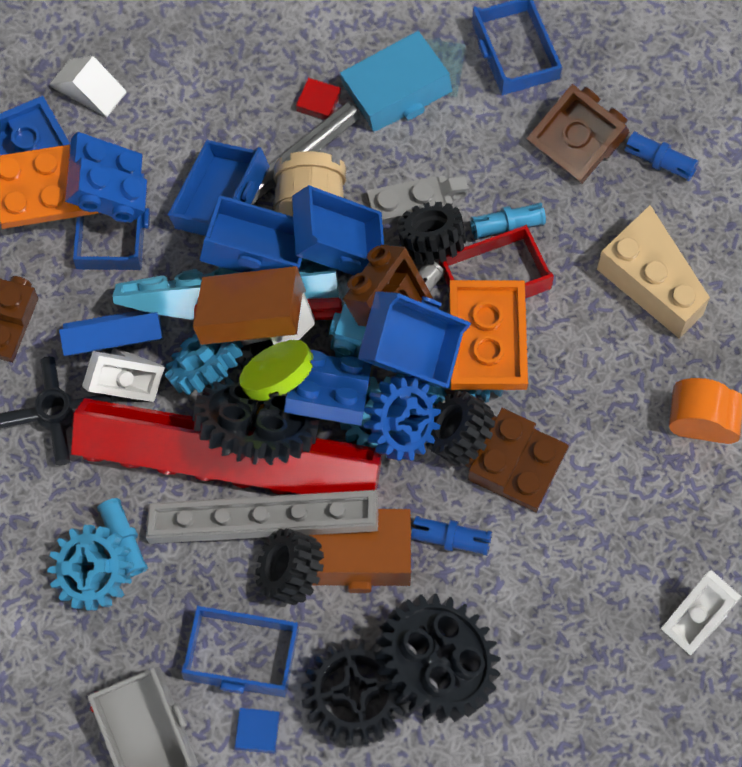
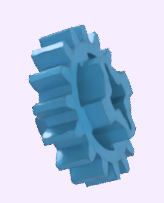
M195 334L180 345L182 348L180 352L171 355L174 361L166 364L165 367L168 371L165 373V376L179 394L184 391L186 395H190L194 389L200 393L206 385L210 384L212 386L215 381L221 382L228 376L227 370L238 365L235 359L243 355L241 351L243 344L241 341L201 345Z
M84 525L83 533L80 529H70L71 539L59 538L57 542L62 548L61 551L50 552L49 555L57 560L56 566L47 568V572L57 575V579L50 584L51 588H62L63 591L60 593L59 599L61 601L72 599L71 607L75 609H82L85 606L86 610L96 611L99 604L102 607L112 606L111 595L122 598L125 594L120 585L122 583L131 584L132 579L125 575V570L133 568L134 563L126 562L124 559L131 552L130 547H119L118 545L123 537L118 534L110 535V528L99 526L96 530L93 525ZM104 547L109 552L111 559L104 553ZM94 564V570L87 571L88 565ZM71 577L77 582V587L72 582Z

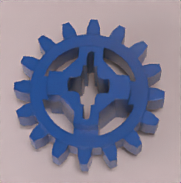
M394 376L391 377L390 383L380 382L379 389L381 393H370L369 395L374 402L373 406L364 407V412L370 415V420L363 424V428L372 429V433L367 438L368 443L377 444L375 452L387 455L389 459L400 461L401 459L414 460L415 454L424 455L426 453L424 443L434 444L435 442L434 437L431 435L432 429L438 430L441 426L434 422V417L441 414V409H436L432 406L437 400V395L427 394L429 385L427 383H418V378Z

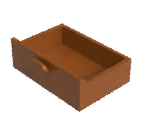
M297 266L202 277L193 328L200 344L297 335L302 294L306 292Z
M378 509V531L309 535L316 538L317 542H320L322 548L319 551L324 552V558L319 561L320 564L324 565L323 571H318L316 576L320 578L318 585L348 586L349 593H370L371 586H410L411 509Z

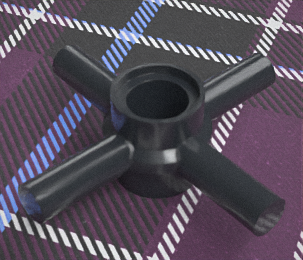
M48 356L40 360L44 390L37 396L35 407L0 413V428L38 421L43 428L50 430L55 464L61 466L70 463L66 429L72 424L74 412L83 399L87 398L112 403L111 395L106 394L72 399L59 388L55 358ZM54 406L64 407L59 414H47L48 410Z

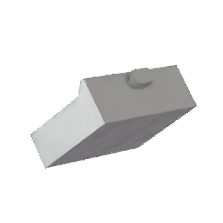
M161 667L152 668L88 696L115 767L199 766L184 728L187 726L186 719L179 703H174Z

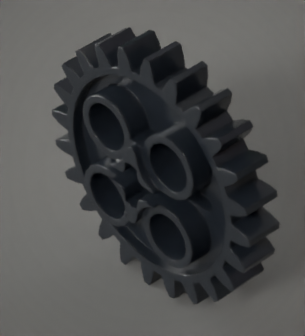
M226 378L225 385L215 381L213 382L212 389L204 387L202 395H197L192 421L195 422L194 431L200 432L199 439L210 440V449L221 447L222 456L234 453L237 454L236 461L238 462L242 461L245 457H250L253 465H257L259 459H265L269 465H273L274 458L288 463L289 455L299 459L301 458L302 451L309 452L311 444L316 443L320 419L285 413L287 393L279 395L276 391L268 394L271 398L269 400H252L245 394L240 386V381L234 382L232 379ZM260 404H264V407L259 412L255 430L251 436H248L249 431H251L254 426L257 410Z
M422 594L413 601L405 600L399 608L396 607L388 615V619L380 626L383 633L375 639V643L383 647L374 655L375 659L385 662V665L377 672L379 675H389L391 678L386 684L385 689L397 688L399 693L395 701L397 703L404 699L410 701L408 707L410 714L420 707L422 708L423 720H428L436 713L439 723H443L449 717L454 722H457L465 715L470 717L479 710L478 708H481L489 701L488 696L497 688L492 682L501 674L492 668L501 660L500 657L490 654V650L497 645V642L486 641L484 637L490 628H478L476 623L480 616L475 614L470 618L467 617L466 604L455 609L452 597L446 599L442 604L437 594H433L427 601ZM439 629L444 632L445 636L440 633ZM408 644L415 649L416 653L409 648ZM460 662L464 664L467 671L461 666ZM430 679L435 681L438 688L431 683Z

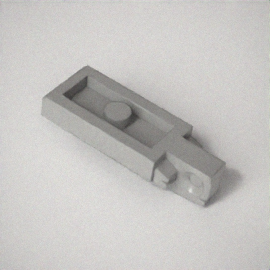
M433 176L367 190V198L370 208L382 212V223L384 225L398 222L399 218H403V214L406 211L413 213L412 207L424 208L423 203L429 202L430 206H434L435 202H442V206L446 203H450L453 206L452 200L468 196L469 188L465 176L448 178L447 180L445 176Z

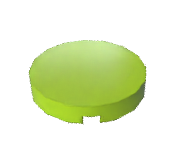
M301 340L279 342L260 352L244 367L239 377L240 386L252 400H269L271 398L268 394L276 391L279 395L286 394L301 384L309 375L313 366L310 360H314L313 354L308 345Z

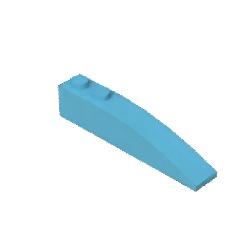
M302 258L299 273L306 289V298H340L337 270ZM218 266L217 270L209 274H203L197 269L182 271L172 281H167V277L161 275L118 283L115 285L112 296L113 303L149 313L158 312L159 315L194 320V307L198 302L202 277L239 272Z

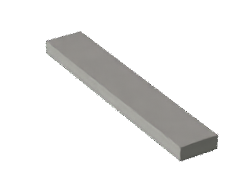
M377 490L149 503L146 539L149 544L264 538L270 537L272 534L277 535V530H285V528L306 535L378 531Z

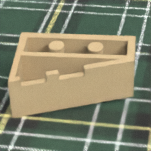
M651 205L601 251L597 270L679 339L703 316L710 297Z

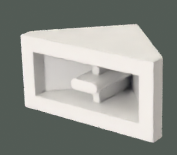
M94 56L69 59L49 84L55 90L106 118L127 93Z

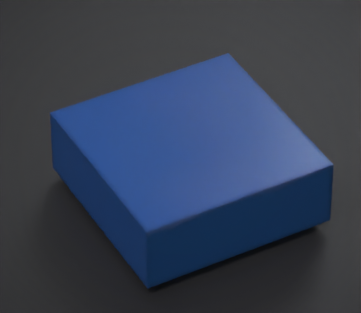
M240 708L235 750L276 754L280 711Z

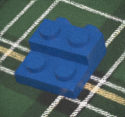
M44 96L0 113V155L70 145Z
M77 132L71 137L65 202L77 205L84 211L99 212L111 216L118 222H133L145 212L147 179L141 178L143 154Z
M311 350L314 360H310L313 365L312 369L301 384L287 393L284 412L361 426L372 364L365 363L356 357L337 358L326 356L323 352Z

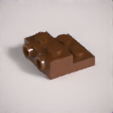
M571 84L527 137V140L583 184L604 158L608 160L630 132L625 125L628 120L613 107L607 111L598 104L601 99L586 86L580 90L574 84Z
M382 244L370 250L367 255L369 263L362 273H358L350 278L348 281L349 291L343 298L358 326L364 327L367 326L375 292L399 293L421 302L422 297L433 299L405 247Z
M12 276L10 281L0 279V360L11 363L15 360L38 301L35 288L31 287V282L19 276Z
M501 408L498 416L491 418L495 421V427L489 429L493 433L491 439L486 438L484 441L487 447L484 451L479 448L477 451L479 456L475 460L469 458V463L465 465L470 468L468 481L537 513L569 449V444L536 430L535 422Z

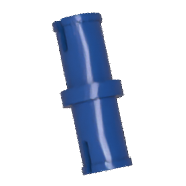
M636 131L631 134L626 144L629 146L625 147L626 153H631L652 163L653 168L657 170L663 168L685 178L687 181L691 180L699 164V160L671 149V144L666 142L660 144L640 135Z
M420 516L415 517L413 525L416 528L428 531L412 528L411 540L442 545L444 550L453 551L456 548L480 553L485 556L488 555L490 547L487 543H491L492 531L459 526V521L454 520L445 523L421 518Z

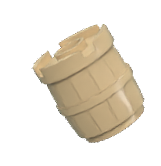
M314 151L290 153V160L283 163L282 157H280L274 164L276 191L273 210L293 216L292 195L308 185L344 198L343 185L346 182L345 163L340 159L338 165L332 162V155Z

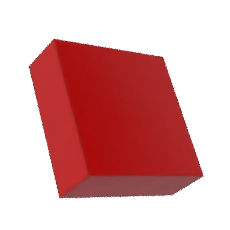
M308 77L296 104V111L322 120L327 119L335 109L341 95V88Z

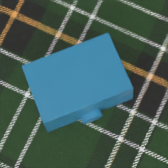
M419 31L340 72L344 88L373 132L405 117L407 120H411L425 111V106L452 92L450 73Z

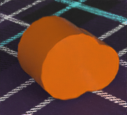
M689 378L675 383L673 386L669 421L670 431L680 437L732 444L740 440L742 425L741 393L729 389L718 381L705 378Z

